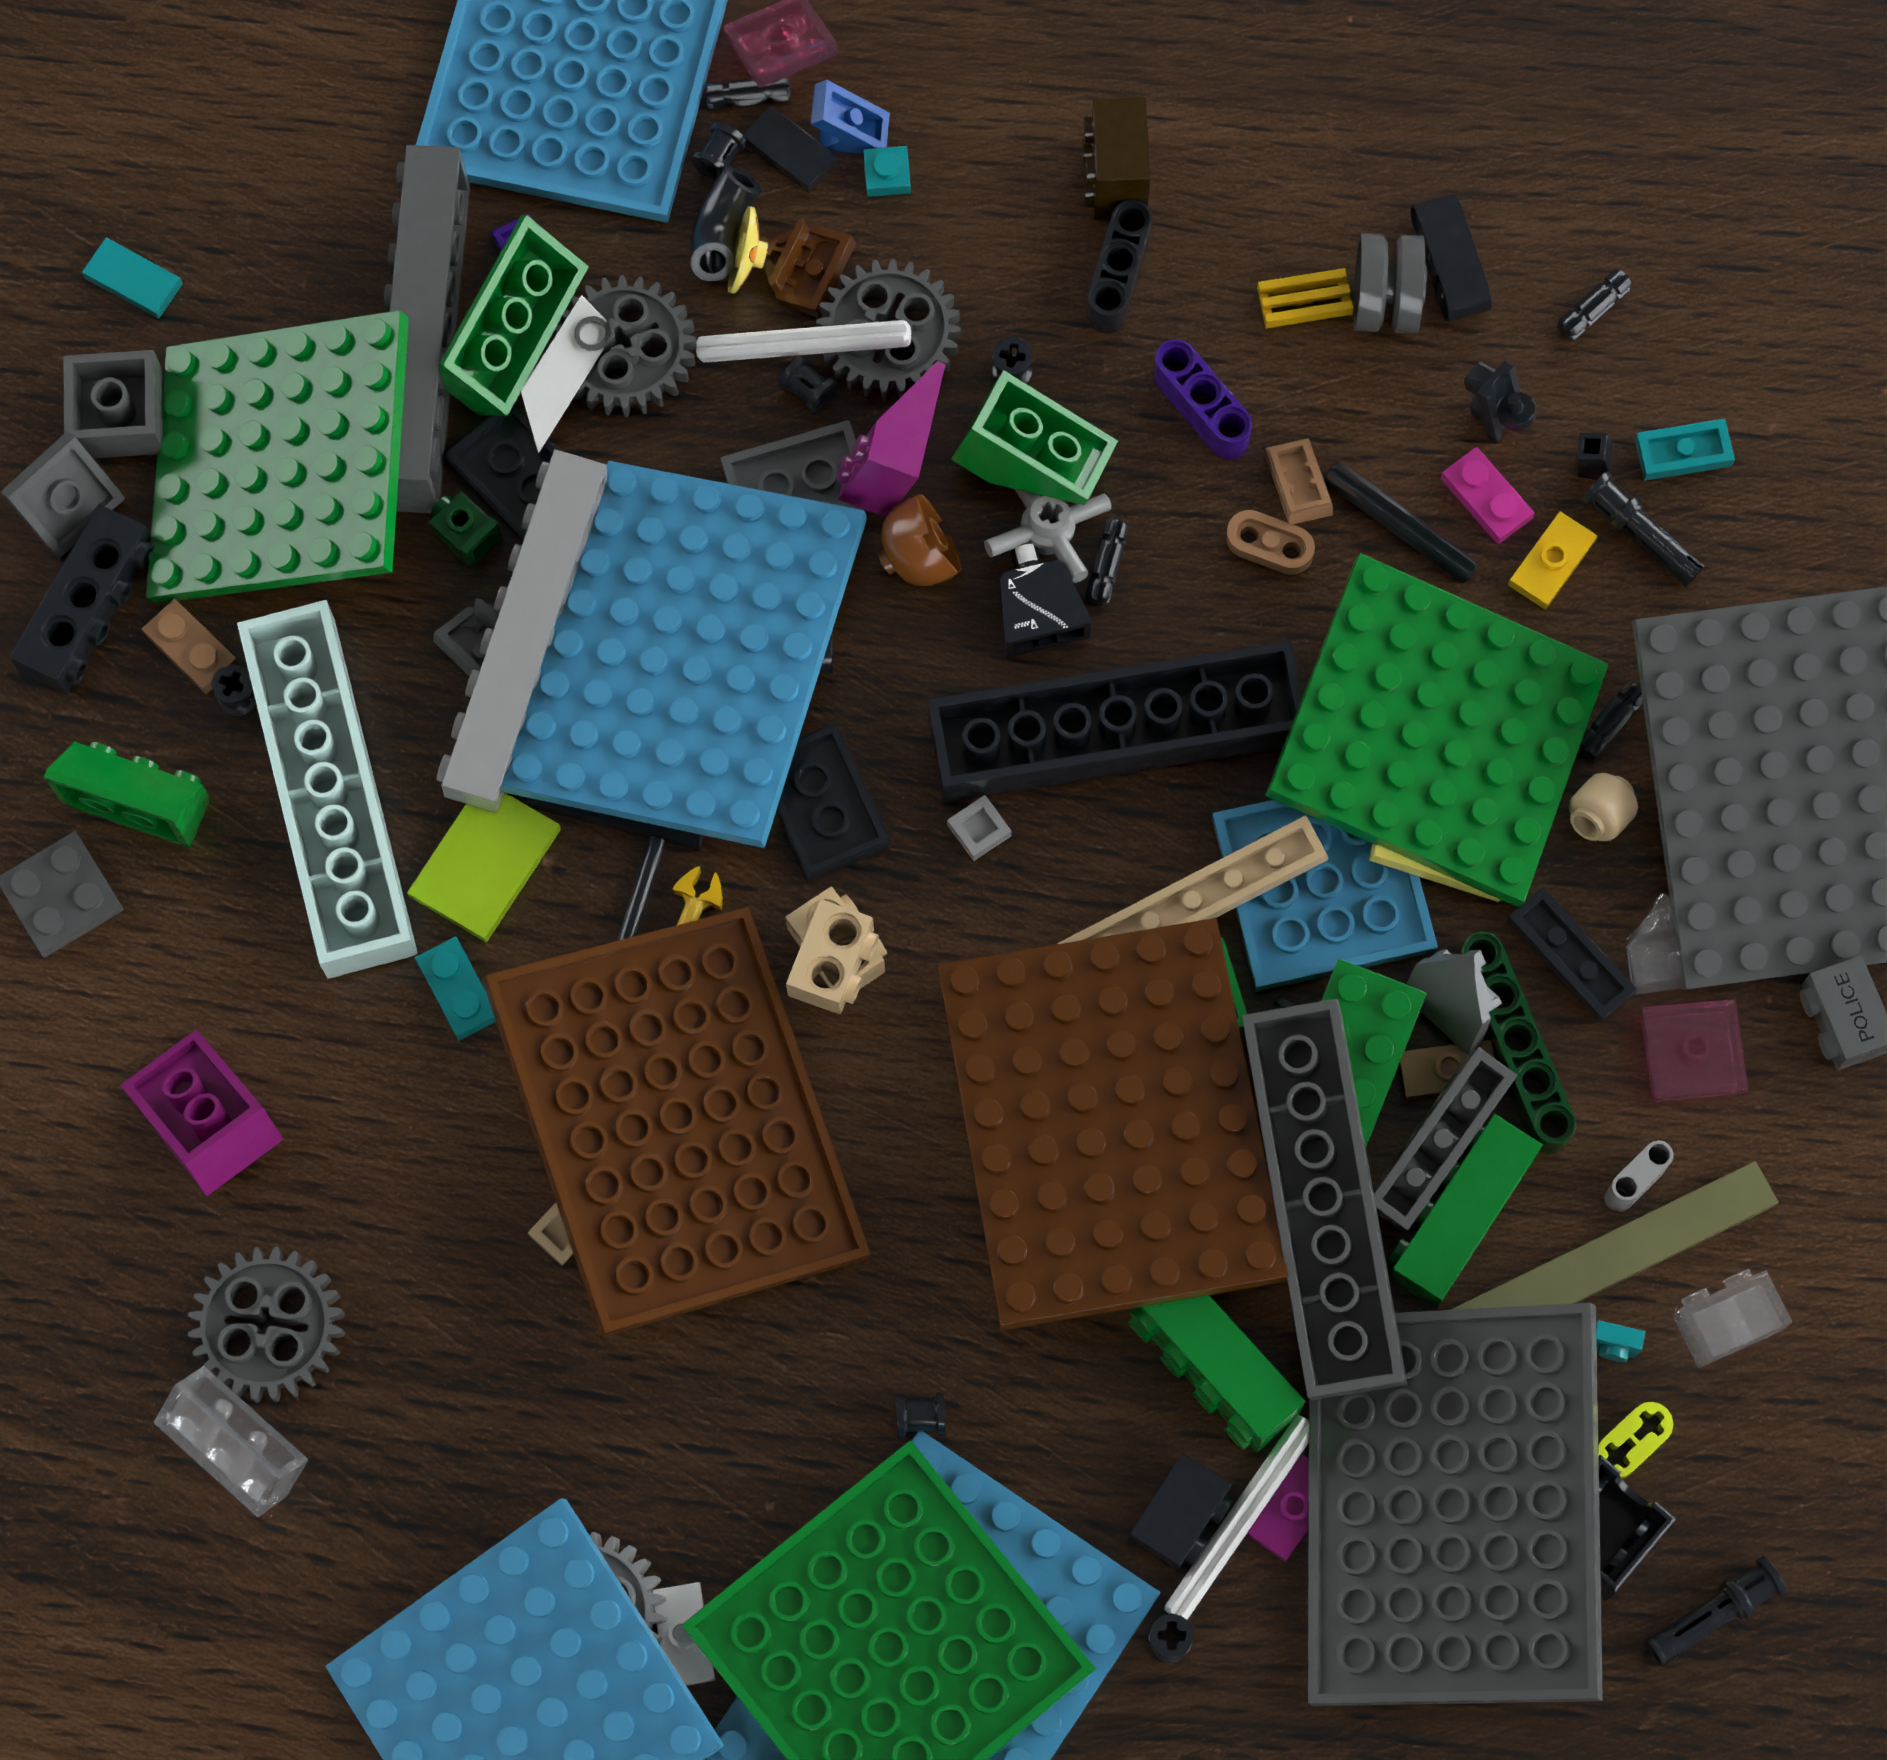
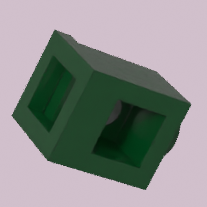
M462 492L453 499L449 495L444 496L431 510L430 515L433 518L429 521L433 535L469 569L478 564L503 540L498 523L492 517L489 518ZM464 517L468 519L465 525L456 526Z

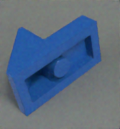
M829 80L815 84L811 125L820 129L819 143L830 151L864 154L863 149L887 147L889 112Z

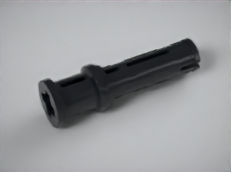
M1608 471L1605 472L1591 486L1580 502L1584 506L1591 505L1610 522L1609 528L1613 532L1617 531L1620 533L1623 531L1663 568L1667 569L1684 587H1687L1703 570L1705 565L1641 510L1643 508V505L1640 504L1641 501L1637 497L1631 499L1611 481L1612 475Z
M1761 1556L1756 1560V1566L1735 1580L1730 1578L1724 1580L1719 1587L1720 1593L1686 1613L1651 1638L1645 1639V1643L1655 1660L1663 1667L1668 1661L1703 1640L1735 1617L1747 1619L1753 1615L1755 1607L1773 1595L1777 1594L1781 1597L1787 1593V1587L1772 1563L1766 1557Z

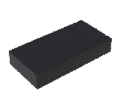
M771 105L743 133L749 148L807 193H810L837 164V156Z

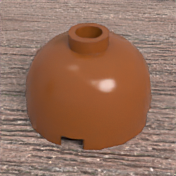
M922 494L902 501L884 519L880 534L884 548L878 551V556L888 574L891 575L897 572L905 582L914 586H934L953 578V576L962 571V566L950 534L944 536L938 523L942 522V519L932 504Z

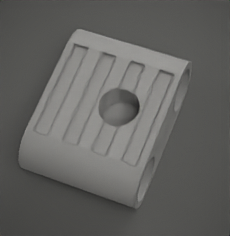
M1660 1140L1651 1142L1615 1177L1604 1196L1605 1204L1610 1210L1618 1213L1626 1211L1662 1176L1673 1160L1674 1154L1670 1145ZM1650 1159H1654L1658 1164L1653 1163ZM1617 1191L1623 1192L1626 1197L1621 1196Z

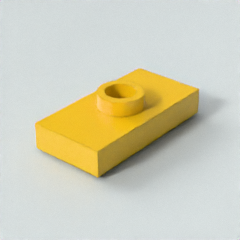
M1560 511L1511 577L1508 586L1546 610L1593 546L1598 535Z

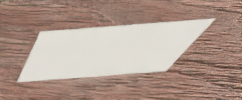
M582 295L521 390L538 453L604 350L603 348L597 351H587L582 349L576 342L574 336L575 328L583 318L597 316L607 322ZM597 323L586 324L580 331V339L589 345L600 343L605 336V329Z

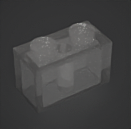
M1750 1269L1741 1271L1723 1281L1726 1286L1725 1289L1710 1295L1707 1288L1681 1300L1684 1307L1680 1308L1673 1318L1698 1369L1782 1332L1792 1323L1767 1270L1754 1276Z

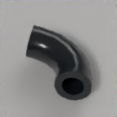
M727 165L723 168L706 195L690 238L691 268L695 275L706 281H719L726 278L732 272L735 265L734 245L743 215L747 207H751L761 193V188L756 180L735 166Z

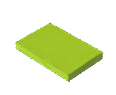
M503 793L497 813L466 804L407 894L411 899L487 943L560 832V824L507 793Z

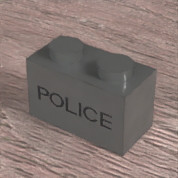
M1861 955L1810 973L1801 985L1803 989L1800 991L1801 1003L1806 1014L1809 1017H1815L1821 1031L1818 1034L1821 1051L1827 1060H1833L1837 1071L1887 1054V1013L1863 956Z

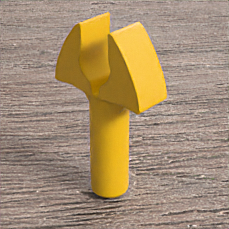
M700 866L690 870L674 885V895L682 896L686 903L677 925L699 920L702 911L709 907L719 911L722 910V889L716 872L711 880L709 890L701 893L698 898L696 897L694 886L701 874Z

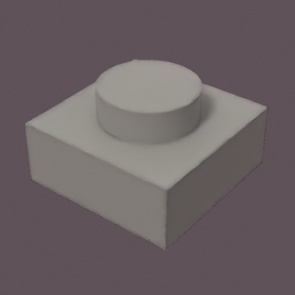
M986 795L947 820V826L973 861L1011 837L1010 828Z

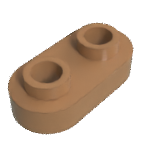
M1245 510L1234 515L1227 527L1226 541L1229 549L1235 555L1291 575L1306 570L1313 560L1315 551L1314 540L1305 529L1296 525H1289L1285 521L1258 511ZM1244 533H1252L1256 536L1257 540L1247 543L1240 536ZM1287 548H1293L1299 553V556L1290 559L1283 554V551Z

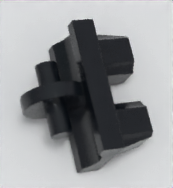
M1504 360L1495 370L1482 362H1478L1465 377V389L1475 394L1470 404L1471 413L1483 420L1487 438L1498 443L1502 439L1504 428L1521 430L1528 427L1535 420L1537 408L1534 399L1520 391L1516 369L1512 364Z

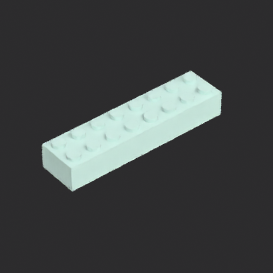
M327 600L238 622L240 638L321 968L329 979L418 955L335 619Z

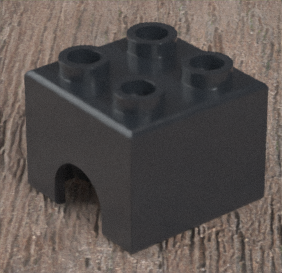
M1600 1454L1598 1459L1601 1598L1607 1601L1619 1590L1677 1519L1659 1503H1651L1635 1493L1621 1479V1471Z

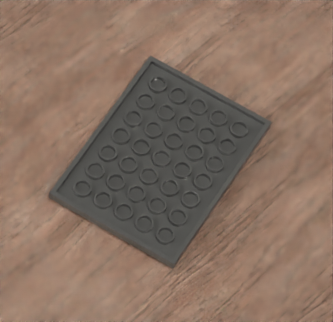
M1887 586L1633 620L1632 626L1682 989L1812 973L1861 955L1866 965L1886 963Z
M1592 1303L1395 1313L1407 1385L1318 1400L1309 1399L1308 1704L1312 1706L1603 1701L1596 1306Z

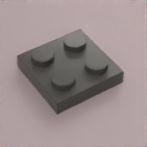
M68 431L1 491V494L49 551L59 559L76 544L98 504L113 510L125 499L77 438Z
M76 831L0 875V888L44 958L124 910Z

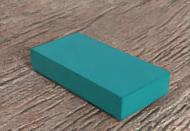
M107 237L82 271L86 280L157 319L161 317L183 285L180 277Z

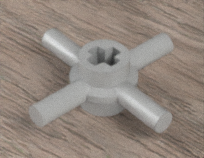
M1015 489L1027 508L1022 515L1021 526L985 540L984 547L989 557H994L1024 544H1034L1038 548L1039 554H1056L1058 559L1063 561L1074 583L1085 579L1088 571L1069 541L1074 535L1075 524L1111 510V502L1108 496L1104 493L1088 499L1085 505L1076 504L1069 507L1064 500L1047 496L1040 497L1039 494Z

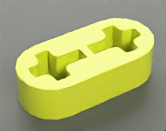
M1646 1402L1639 1405L1599 1442L1598 1456L1601 1454L1607 1459L1609 1454L1605 1447L1609 1446L1610 1449L1617 1450L1622 1444L1627 1442L1632 1449L1623 1458L1624 1463L1627 1465L1626 1468L1623 1469L1618 1464L1614 1465L1621 1471V1479H1624L1668 1439L1674 1425L1672 1415L1666 1407L1659 1403ZM1643 1414L1646 1418H1651L1653 1415L1659 1417L1661 1422L1658 1424L1657 1429L1661 1435L1657 1436L1655 1433L1650 1432L1639 1441L1633 1435L1643 1424L1639 1416Z

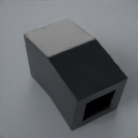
M1580 433L1576 456L1579 463L1578 477L1598 480L1605 472H1609L1613 444L1608 433Z

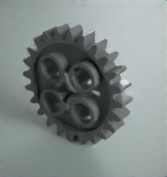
M891 259L888 270H882L878 261L873 260L872 272L866 273L863 268L857 265L855 266L856 279L851 280L842 274L840 276L842 291L832 287L828 288V299L831 303H820V314L824 318L816 319L817 327L890 321L893 305L898 296H903L904 298L895 313V321H907L911 327L910 345L907 347L885 348L879 363H875L874 359L880 349L823 353L825 365L835 363L833 367V377L835 379L848 374L846 380L847 389H853L860 382L863 384L864 397H868L874 388H879L882 400L887 399L890 389H896L898 396L901 398L905 394V387L913 386L937 361L945 364L944 371H949L950 360L946 356H957L958 347L953 341L961 339V327L955 325L960 322L959 310L951 309L954 306L953 294L942 295L944 292V282L942 280L936 281L931 285L929 284L930 270L926 269L919 276L914 275L913 262H909L905 269L900 271L897 270L895 259ZM876 298L883 300L885 304L879 308H869L865 305V302ZM919 311L925 313L927 317L917 322L908 319L907 315L911 312ZM900 350H906L913 354L911 358L904 361L892 357L895 352Z
M620 275L617 287H611L608 280L602 278V290L596 292L589 285L585 286L586 300L607 322L597 316L583 318L578 322L574 336L577 344L582 349L597 351L604 348V350L595 362L598 364L592 367L575 394L574 399L578 400L587 395V404L590 410L594 409L601 401L604 403L605 413L608 416L614 410L615 405L621 406L624 417L629 416L631 405L636 404L640 411L646 414L647 401L652 399L658 406L662 407L664 406L662 398L664 391L673 396L678 395L675 380L688 382V371L684 367L695 366L694 354L689 351L697 348L696 337L691 336L695 332L693 321L684 320L687 317L685 305L674 307L676 304L675 293L670 292L661 298V287L658 282L653 284L649 290L644 289L643 277L640 276L635 281L633 287L627 286L624 275ZM573 296L571 299L572 307L579 300L576 296ZM564 311L561 317V321L563 323L565 322L571 311ZM629 313H639L642 315L638 321L632 323L622 320ZM589 323H597L605 329V336L600 343L595 345L586 344L580 339L582 327ZM562 325L556 326L554 336H556ZM652 326L659 327L658 329H650ZM621 343H624L625 346L630 347V348L625 349V348L621 345ZM653 347H660L665 350L658 357H648L645 355V352ZM615 369H622L627 372L623 378L618 380L606 377L610 371Z
M255 1247L253 1261L249 1262L239 1252L235 1253L237 1267L231 1270L220 1262L218 1267L223 1277L217 1281L206 1276L204 1281L210 1287V1293L208 1295L202 1293L194 1294V1298L203 1306L202 1311L189 1312L188 1317L200 1324V1327L188 1332V1337L193 1341L203 1342V1344L192 1351L193 1356L197 1359L210 1358L201 1370L207 1376L220 1371L215 1381V1384L220 1389L227 1387L233 1381L232 1394L236 1398H240L247 1388H250L251 1399L255 1403L260 1402L264 1390H268L274 1402H279L281 1388L285 1387L294 1397H297V1382L303 1379L308 1385L314 1387L316 1383L311 1372L315 1368L326 1373L330 1371L327 1364L322 1360L325 1354L339 1356V1350L330 1341L331 1338L345 1336L342 1328L333 1325L334 1321L345 1317V1312L341 1308L330 1307V1305L341 1298L337 1290L323 1292L331 1282V1279L326 1273L313 1278L318 1268L313 1260H310L300 1268L301 1256L296 1251H293L286 1261H283V1254L279 1247L273 1248L269 1259H265L260 1248ZM249 1288L258 1291V1298L252 1307L248 1309L236 1307V1299L241 1291ZM294 1293L305 1295L304 1306L299 1312L295 1314L283 1312L284 1300L289 1295ZM268 1315H270L279 1325L296 1326L306 1324L308 1325V1330L306 1332H295L287 1328L270 1326L267 1328L266 1334H263L254 1324L238 1323L227 1325L225 1320L227 1317H238L246 1321L264 1323ZM239 1335L250 1336L251 1344L245 1354L241 1356H231L229 1354L230 1342ZM286 1340L297 1341L298 1350L292 1359L288 1361L276 1359L277 1347Z

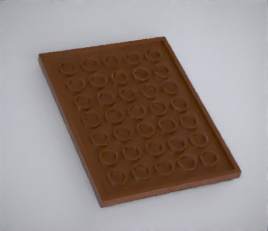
M749 907L485 975L482 982L601 1338L866 1260L871 1255Z
M1217 918L938 964L1001 1330L1288 1282L1287 1277H1289L1287 1264L1284 1262L1275 1204Z

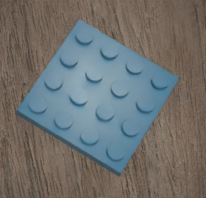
M1276 800L1212 814V822L1222 858L1305 815L1329 860L1234 908L1255 992L1331 976L1338 958L1362 968H1367L1437 951L1438 945L1419 876L1369 861L1372 848L1371 842Z

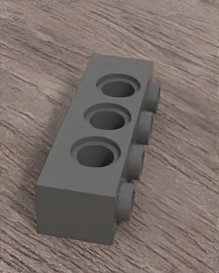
M1480 1047L1468 1053L1373 1187L1377 1215L1399 1231H1405L1410 1228L1517 1077L1516 1073Z

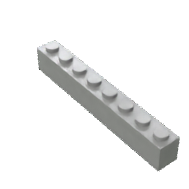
M554 449L550 463L543 461L540 466L535 487L541 490L536 504L529 503L527 505L522 521V529L527 530L522 546L515 544L512 549L508 570L512 571L513 574L509 586H501L495 600L494 612L499 613L494 629L487 627L480 646V654L485 655L480 671L472 670L466 687L465 695L471 697L466 713L458 712L453 725L451 738L457 740L451 756L444 754L439 766L437 781L442 782L441 786L445 798L495 813L498 812L504 793L501 785L505 773L509 770L513 758L512 752L519 731L523 729L527 717L526 710L533 689L537 688L541 671L539 670L547 646L550 647L555 633V629H553L555 622L563 612L608 480L606 464Z

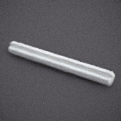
M898 320L701 336L696 341L697 357L705 363L907 347L911 343V327L907 321Z
M1298 1415L1290 1423L1203 1549L1194 1565L1165 1604L1164 1610L1168 1614L1181 1615L1185 1619H1188L1308 1445V1419Z

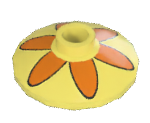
M747 207L740 224L734 246L735 265L728 277L729 293L735 294L747 279L752 268L762 269L765 262L768 243L759 241L758 217L754 207Z

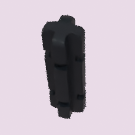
M786 75L770 76V81H764L763 77L732 80L726 86H723L722 82L708 83L704 89L706 105L709 109L725 108L726 103H731L732 107L764 104L766 99L770 98L773 99V102L788 101L791 95L789 79Z
M1613 270L1604 278L1605 282L1595 286L1574 305V310H1569L1559 319L1558 330L1567 339L1575 340L1585 331L1584 328L1586 326H1591L1615 304L1614 301L1616 299L1622 298L1630 290L1632 281L1622 270Z
M1109 518L1105 521L1102 532L1103 540H1100L1091 572L1092 579H1089L1085 596L1086 600L1092 604L1105 606L1109 603L1113 590L1112 584L1116 579L1123 553V545L1126 543L1129 532V525L1125 521Z
M1629 680L1622 686L1616 697L1612 698L1593 721L1590 729L1585 731L1579 752L1592 760L1599 756L1604 750L1606 742H1610L1631 717L1632 710L1636 711L1642 704V691L1638 683Z

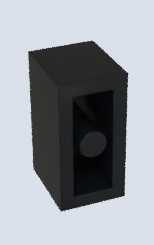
M1182 1452L1131 1532L1129 1541L1177 1572L1184 1562L1193 1566L1208 1542L1200 1537L1210 1521L1219 1525L1233 1503V1500L1226 1496L1232 1484Z

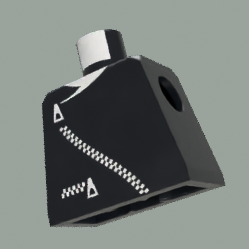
M1024 544L1014 548L1011 551L1015 570L1004 572L1000 575V599L1006 657L1018 656L1090 638L1091 620L1063 561L1054 560L1041 563L1038 548L1034 544Z

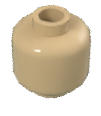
M1598 773L1589 778L1571 797L1569 803L1570 820L1573 828L1579 835L1591 841L1613 840L1635 818L1638 811L1637 799L1631 784L1620 776L1608 773Z

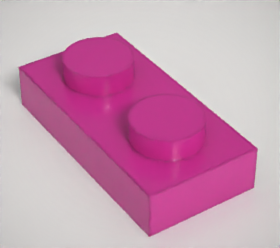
M1478 447L1471 450L1442 472L1441 480L1497 545L1533 519L1535 512Z

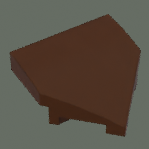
M802 218L797 220L794 228L768 240L765 236L759 238V241L768 243L763 268L780 305L816 318H821L820 303L829 302L828 288L836 287L856 243L852 235L814 224L807 227Z

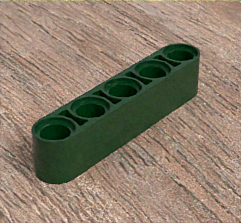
M1484 931L1475 932L1464 941L1459 954H1466L1470 950L1476 949L1487 952L1491 957L1492 963L1487 966H1481L1483 969L1481 973L1486 986L1493 992L1497 991L1506 995L1510 1004L1506 1008H1494L1489 1012L1491 1020L1485 1034L1486 1039L1492 1041L1494 1058L1517 1074L1508 1091L1526 1134L1543 1144L1539 1152L1545 1154L1558 1153L1565 1148L1575 1132L1576 1120L1502 943L1492 933ZM1508 1034H1518L1525 1039L1528 1048L1524 1051H1513L1506 1045L1504 1037ZM1529 1076L1537 1077L1543 1082L1545 1092L1537 1095L1529 1093L1524 1088L1522 1079ZM1546 1119L1557 1121L1563 1128V1135L1557 1138L1548 1137L1541 1130L1540 1122Z

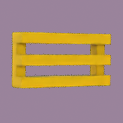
M1342 268L1258 282L1257 290L1265 329L1353 315L1354 306L1352 300H1350V288L1346 281V269ZM1337 285V286H1333V287H1327V288H1321V289H1315V290H1308V289H1314V288H1320V287H1326V286ZM1301 290H1308V291H1302V292H1296V293H1290V294H1284V295H1277V296H1271V297H1269L1270 295L1283 294V293H1289V292H1295V291H1301ZM1340 297V302L1275 313H1272L1271 308L1295 304L1305 305L1311 304L1314 301Z

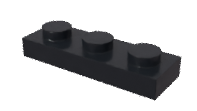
M1544 887L1508 916L1507 922L1600 1024L1636 994L1638 989Z

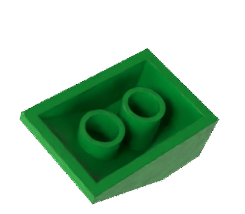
M1003 370L982 401L951 460L989 483L1085 505L1118 440Z

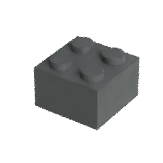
M154 350L63 356L64 434L68 431L74 435L93 459L158 454V451H161V442L163 440L164 375Z

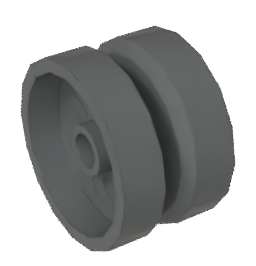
M1359 234L1354 279V331L1378 332L1383 325L1385 307L1389 305L1390 326L1394 333L1418 334L1422 306L1425 303L1427 282L1424 236L1400 235L1395 241L1392 262H1388V242L1384 234Z

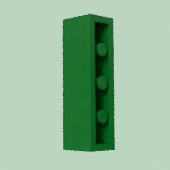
M1494 1114L1488 1125L1483 1124L1467 1147L1471 1151L1463 1163L1460 1164L1456 1161L1442 1181L1441 1185L1446 1189L1438 1201L1434 1202L1430 1199L1415 1219L1414 1223L1421 1227L1412 1241L1403 1237L1388 1259L1389 1262L1395 1265L1389 1278L1437 1309L1538 1155L1543 1144Z

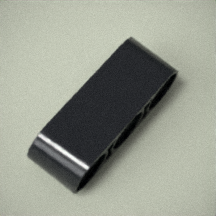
M1450 194L1412 204L1410 213L1415 235L1424 236L1425 264L1445 321L1449 322L1490 311L1492 302L1489 286L1457 195Z
M1138 200L1123 201L1114 209L1089 289L1087 318L1089 324L1101 333L1115 332L1124 325L1150 242L1152 215L1150 209ZM1127 223H1134L1139 225L1141 229L1135 232H1128L1121 226ZM1115 262H1123L1129 268L1124 271H1116L1109 265ZM1103 301H1111L1118 307L1108 311L1099 308L1097 305Z

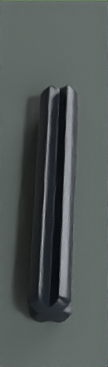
M1337 461L1328 470L1324 480L1328 486L1459 582H1467L1475 573L1478 566L1477 560L1344 463Z

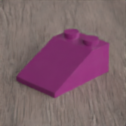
M937 361L877 420L866 436L859 435L852 455H845L838 469L836 480L842 482L838 500L887 517L889 512L899 505L919 478L945 364Z
M197 1029L120 1085L206 1196L210 1195L284 1140L264 1108Z

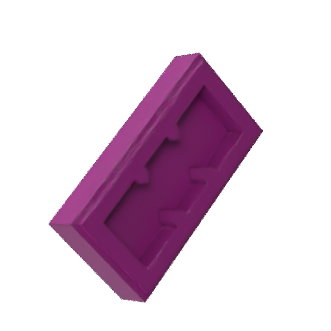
M1303 1454L1247 1532L1248 1536L1284 1562L1288 1560L1309 1530V1459Z

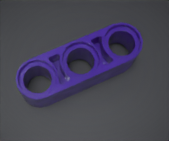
M1171 339L1162 343L1157 350L1154 366V380L1159 389L1216 455L1224 459H1236L1242 456L1247 451L1252 429V421L1248 412L1191 345L1179 339ZM1176 361L1184 365L1185 368L1181 371L1173 372L1164 365ZM1198 394H1205L1211 397L1213 401L1209 404L1201 405L1196 403L1192 397ZM1225 427H1233L1239 430L1241 435L1229 438L1221 434L1220 430Z

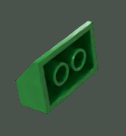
M74 742L46 770L44 779L64 806L188 848L192 845L211 799L201 784L202 780L197 776L181 770H176L174 775L158 770L159 765L140 756H134L132 761L116 756L117 752L113 748L98 742H91L90 746Z

